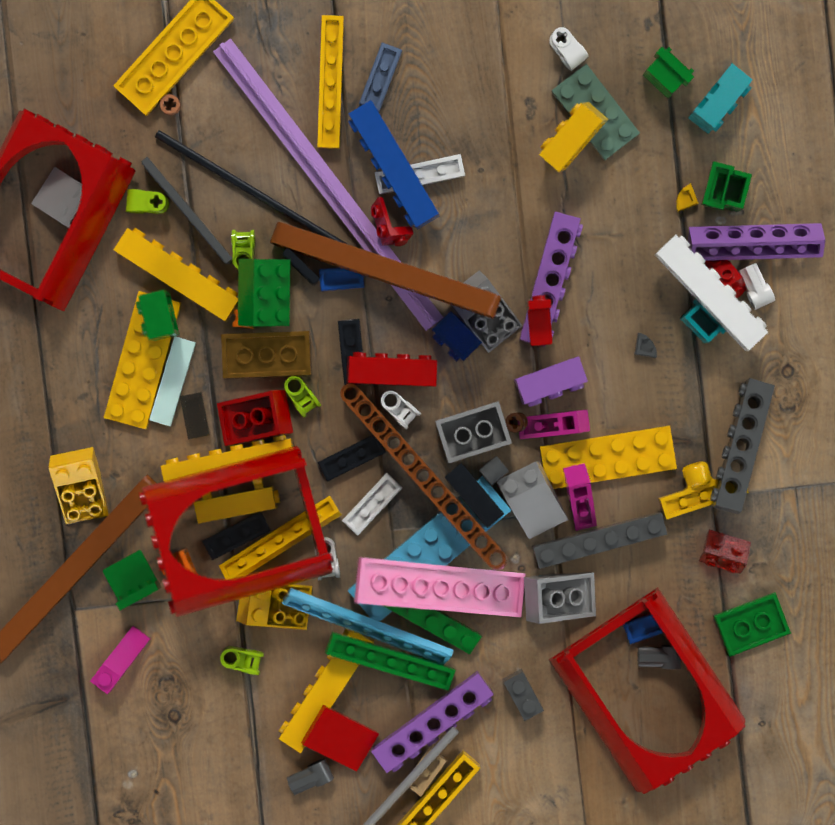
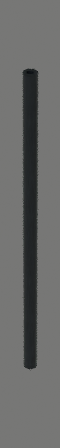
M158 130L155 138L312 233L347 244L164 132Z

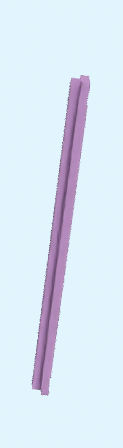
M231 38L225 43L219 44L220 47L213 51L361 247L366 251L401 262L389 245L382 246L381 240L377 236L376 228ZM391 285L425 331L443 319V316L428 297Z

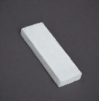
M386 473L347 514L342 522L358 536L403 487Z

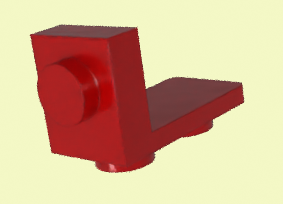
M378 197L371 206V215L375 219L377 236L380 238L382 246L395 245L398 247L407 244L414 234L412 227H392L383 197Z
M707 260L703 263L709 270L713 268L720 275V282L724 286L728 284L736 292V295H734L736 298H739L747 290L742 275L729 260Z
M545 295L532 296V300L527 301L531 346L551 345L553 343L550 316L551 299H545Z

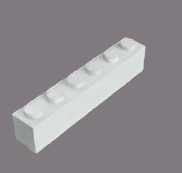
M673 236L654 255L745 351H749L768 333L765 329L767 325L761 318H755L750 313L751 308L743 300L741 302L738 301L734 296L736 292L728 284L724 286L719 279L721 277L713 268L709 270L703 264L706 262L705 259L698 252L694 254L688 248L690 244L683 236Z

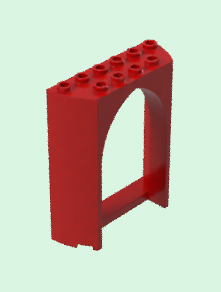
M23 109V111L19 110L0 147V185L9 170L28 153L45 146L67 145L74 154L80 168L82 194L77 213L39 288L1 269L0 280L33 296L41 302L43 301L54 308L65 311L136 170L130 167L132 163L122 157L119 160L112 157L113 153L108 151V149L98 144H95L93 147V143L88 141V139L78 134L73 137L74 133L63 126L56 124L54 127L55 124L39 114L35 118L36 114Z
M298 446L142 487L143 492H139L142 506L146 505L148 509V514L144 515L147 526L153 528L154 535L150 537L153 548L159 550L160 557L156 559L159 570H164L166 579H163L162 582L165 593L170 592L172 598L171 601H168L171 614L176 613V617L332 574L331 553L327 551L305 466H307L305 458H302L301 450ZM294 469L317 556L238 578L214 579L188 570L169 551L171 535L178 519L197 499L219 489Z
M658 587L549 659L637 792L646 794L662 784L666 786L675 780L674 776L680 772L684 774L694 767L692 764L698 760L704 761L712 755L711 752L716 748L722 749L730 744V739L738 735L746 727L745 717ZM645 609H648L693 677L700 693L702 703L700 730L692 747L685 752H656L639 745L628 737L619 727L573 658Z

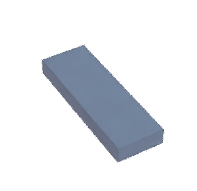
M383 42L381 43L361 96L360 106L372 100L376 109L380 112L402 54L401 49Z

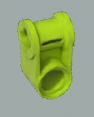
M127 189L126 212L162 214L169 209L168 198L160 192ZM159 198L163 202L157 208L153 203L158 201Z
M232 230L233 264L237 270L239 267L237 262L241 256L254 259L255 230L250 232Z
M291 376L285 381V391L303 418L315 407L322 406L301 377ZM291 380H298L300 382L301 388L299 391L292 392L289 389L288 384ZM309 401H312L311 403L303 407L304 404H306Z
M229 646L222 651L220 661L226 668L247 674L260 675L258 669L264 653L257 650ZM233 652L236 654L237 660L232 663L227 662L225 654ZM252 658H254L253 665L250 666Z

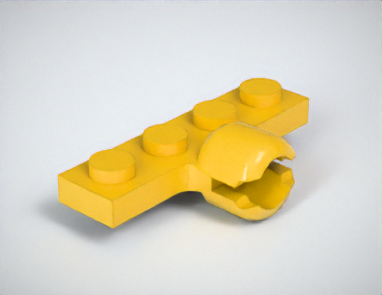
M695 462L685 466L682 472L686 488L658 498L664 519L667 520L713 504L710 497L713 488H717L719 480L712 478L706 462ZM730 482L725 484L726 491L734 493V485Z

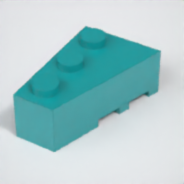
M732 63L688 118L707 134L712 130L717 132L724 123L721 119L725 114L728 113L730 115L738 106L735 103L740 96L744 98L752 87L749 84L753 79Z

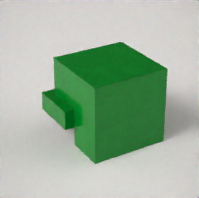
M662 46L653 56L656 60L646 69L643 76L669 99L682 84L686 87L694 78L692 75L694 70L692 68L689 70L671 53L672 49L670 47L665 49Z
M713 161L701 205L719 210L741 211L744 209L752 174L734 170V166Z

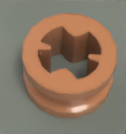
M168 94L161 99L160 108L167 115H175L179 112L181 104L176 96ZM172 99L176 107H172L171 111H168L167 106L164 105Z

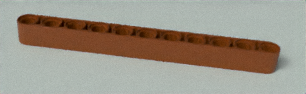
M277 222L270 240L271 244L280 248H289L292 252L494 319L502 298L492 292L282 222Z
M349 383L344 385L340 392L342 400L487 565L494 570L503 569L507 565L508 560L502 549L355 384ZM350 390L357 391V395L353 400L347 399V393ZM365 406H370L371 413L367 416H362L361 409ZM384 422L386 426L384 431L376 432V424ZM398 438L400 445L396 449H391L389 446L390 441ZM414 455V462L411 465H405V456ZM422 471H428L429 478L425 482L418 480V475ZM437 487L443 488L444 491L440 498H434L432 494L433 490ZM450 504L458 505V511L454 515L447 513V508ZM466 520H470L473 523L472 529L468 532L463 531L461 527L462 523ZM486 537L488 540L487 546L482 549L476 546L477 539ZM497 553L501 554L503 558L501 564L493 565L491 557Z
M148 474L0 631V664L147 509L146 505L142 506L139 492H143L142 487L157 483Z

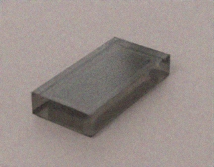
M202 392L180 396L188 439L210 435Z

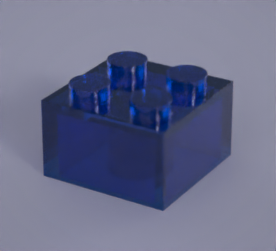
M451 311L432 329L434 334L432 336L433 340L439 346L444 344L449 349L448 355L455 362L458 360L463 362L482 343Z

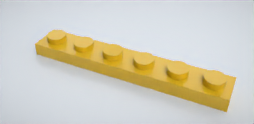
M322 15L317 148L340 149L344 16Z
M331 496L315 504L321 528L342 515ZM304 511L220 564L219 568L225 579L238 578L250 574L310 536L311 530L306 512Z

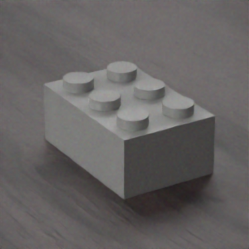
M499 401L435 421L448 463L512 444Z

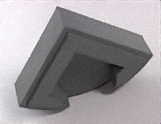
M642 333L637 334L634 355L657 358V350L651 339Z

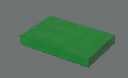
M776 592L713 615L729 657L791 634Z

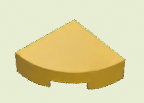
M691 183L686 185L677 196V212L699 204Z

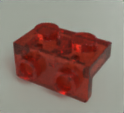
M709 529L699 561L710 567H719L730 573L741 574L747 565L751 542Z

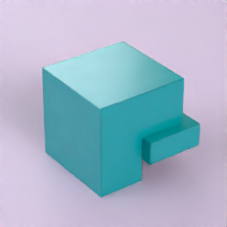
M696 299L692 302L694 305L680 318L704 344L709 343L719 332L722 334L726 332Z

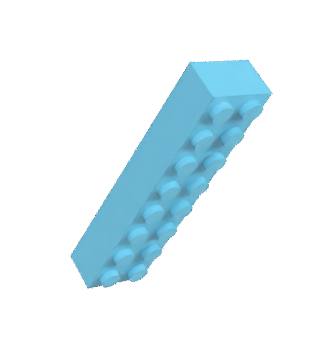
M481 476L476 481L502 510L503 516L487 528L460 495L456 498L485 531H488L507 515L511 509L487 480ZM450 504L447 508L449 515H454L458 511L457 504ZM440 511L383 560L446 566L468 548L470 544ZM464 521L461 526L462 530L465 532L470 531L473 527L472 521ZM356 583L348 589V592L354 599ZM358 603L370 618L379 622L392 612L382 605Z

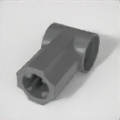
M497 456L486 462L479 469L491 485L509 472Z
M672 645L638 647V667L681 669V659Z
M325 758L308 765V768L287 777L288 785L294 795L314 786L325 785L334 779Z

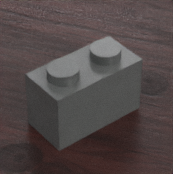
M522 669L503 678V682L524 721L544 711Z

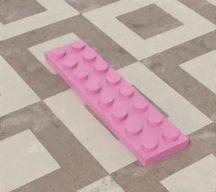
M359 557L354 603L521 617L525 573Z

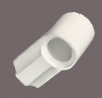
M757 263L738 271L744 279L748 291L747 297L754 310L775 301L774 293L769 284L765 283Z

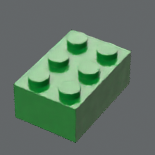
M239 259L238 326H290V260Z

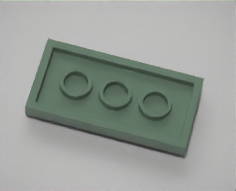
M587 63L551 91L568 114L577 103L590 102L609 119L590 141L604 161L640 134Z

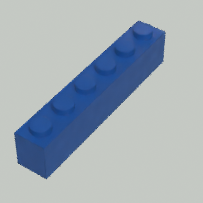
M372 100L348 113L351 118L348 121L354 133L359 131L362 139L359 140L365 152L370 150L373 158L370 159L376 170L381 168L385 175L382 177V180L388 189L392 187L396 193L393 198L398 207L401 208L403 206L407 214L404 217L410 227L415 225L418 230L440 217L439 212Z

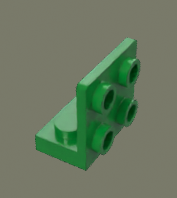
M138 550L103 569V573L118 599L116 605L119 611L162 588L142 550Z

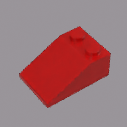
M271 390L217 403L224 446L293 433L285 390Z

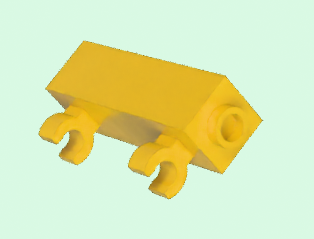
M263 478L253 480L255 490L212 498V492L202 496L203 500L194 502L197 522L200 524L276 509L277 503H280L279 492L274 490L273 486L264 488Z

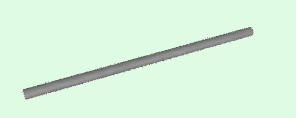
M452 727L363 825H375L456 737L459 731L455 727Z

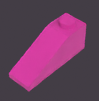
M588 409L527 416L528 425L524 431L519 432L520 439L589 432Z
M585 463L563 468L575 530L597 526L591 482Z
M132 626L90 682L108 695L151 638L135 626Z

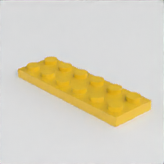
M190 0L113 87L145 116H148L161 99L167 95L235 18L215 0Z
M138 291L136 302L139 301V295L148 293ZM172 300L177 321L182 303ZM135 302L104 418L147 429L172 337L157 341L148 340L147 336L144 337L141 324L144 323V318L142 314L139 315Z
M670 425L540 446L543 469L553 489L566 487L563 468L585 463L591 483L677 469Z

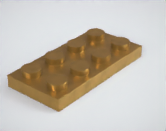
M310 331L221 334L223 378L311 375Z

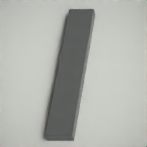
M148 157L142 160L141 164L223 262L229 265L233 261L231 255Z

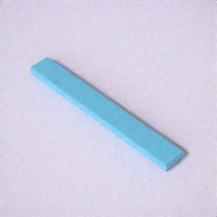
M290 588L283 598V605L444 665L452 657L453 649Z

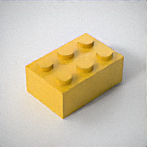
M590 102L577 103L569 112L571 115L569 120L562 121L555 129L557 134L554 137L548 138L540 147L542 151L539 155L558 172L568 168L609 120Z

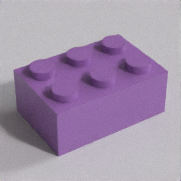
M578 356L514 379L522 404L528 403V406L531 407L542 403L541 398L546 396L550 400L562 396L563 390L569 389L570 392L584 388L583 383L588 382Z

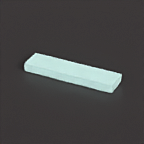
M174 336L149 419L150 421L171 427L196 342Z

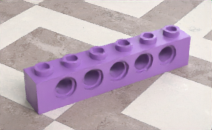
M554 212L530 298L532 300V296L547 295L552 299L550 308L551 325L552 322H557L560 310L556 309L558 300H563L566 289L562 288L564 279L568 280L571 272V267H568L569 259H574L577 246L574 245L576 237L580 238L583 225L579 224L581 218L559 212ZM560 232H565L569 235L568 243L563 244L558 241L557 236ZM559 253L563 256L564 261L561 265H556L552 262L553 254ZM547 275H555L558 279L557 285L549 286L546 283ZM527 310L519 340L530 343Z
M821 223L689 227L688 242L690 244L688 248L694 254L698 252L705 261L823 257L826 241Z
M476 671L374 746L371 750L372 754L386 773L391 770L396 772L404 765L402 763L408 757L413 759L422 752L420 749L423 746L434 744L439 740L438 735L444 731L447 733L452 727H456V722L461 718L464 720L468 719L475 713L473 710L479 705L484 707L492 701L491 696L494 695L493 691L480 673ZM467 692L475 694V700L471 703L463 700V696ZM449 705H454L458 709L457 713L453 716L447 715L445 712L446 707ZM432 718L440 721L439 727L435 729L430 728L427 723ZM418 731L422 734V739L417 742L412 741L410 734ZM394 745H402L405 749L404 752L400 755L395 754L392 751Z

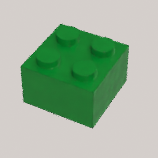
M160 290L138 296L139 301L136 302L139 315L142 314L144 318V323L141 324L144 337L147 336L148 340L157 341L180 335L170 292Z

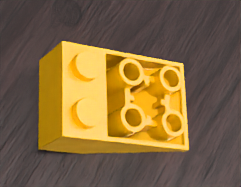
M90 447L50 456L49 472L65 523L71 524L108 516L107 502L94 448Z
M293 584L239 599L236 621L250 626L307 630L309 614L283 605L282 602L290 588L311 595L313 586Z

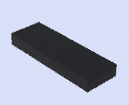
M360 319L338 321L344 385L349 384L346 383L347 357L353 356V352H363Z
M371 435L319 461L318 464L328 482L386 453L378 439Z
M462 463L445 476V479L487 528L504 515L502 510Z
M262 511L202 542L211 560H214L271 531Z

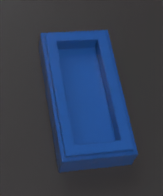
M340 267L319 269L321 291L365 288L363 275Z
M650 613L623 624L630 645L663 633Z

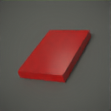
M323 704L301 743L354 771H358L379 733Z

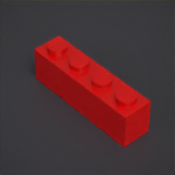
M353 352V356L347 357L346 383L436 387L437 360H432L431 355H419L418 359H410L409 354H397V358H388L386 353H375V357H366V353Z

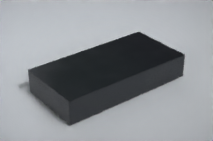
M289 248L283 252V257L286 260H290V264L312 286H315L320 281V278Z

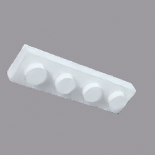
M461 154L410 165L422 186L465 177ZM382 171L375 172L379 195L394 192L392 187L388 189L383 182L382 177L385 175Z

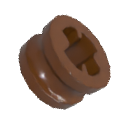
M517 412L509 414L505 423L510 432L516 433L526 429L528 420L523 413ZM513 420L520 421V425L513 424Z

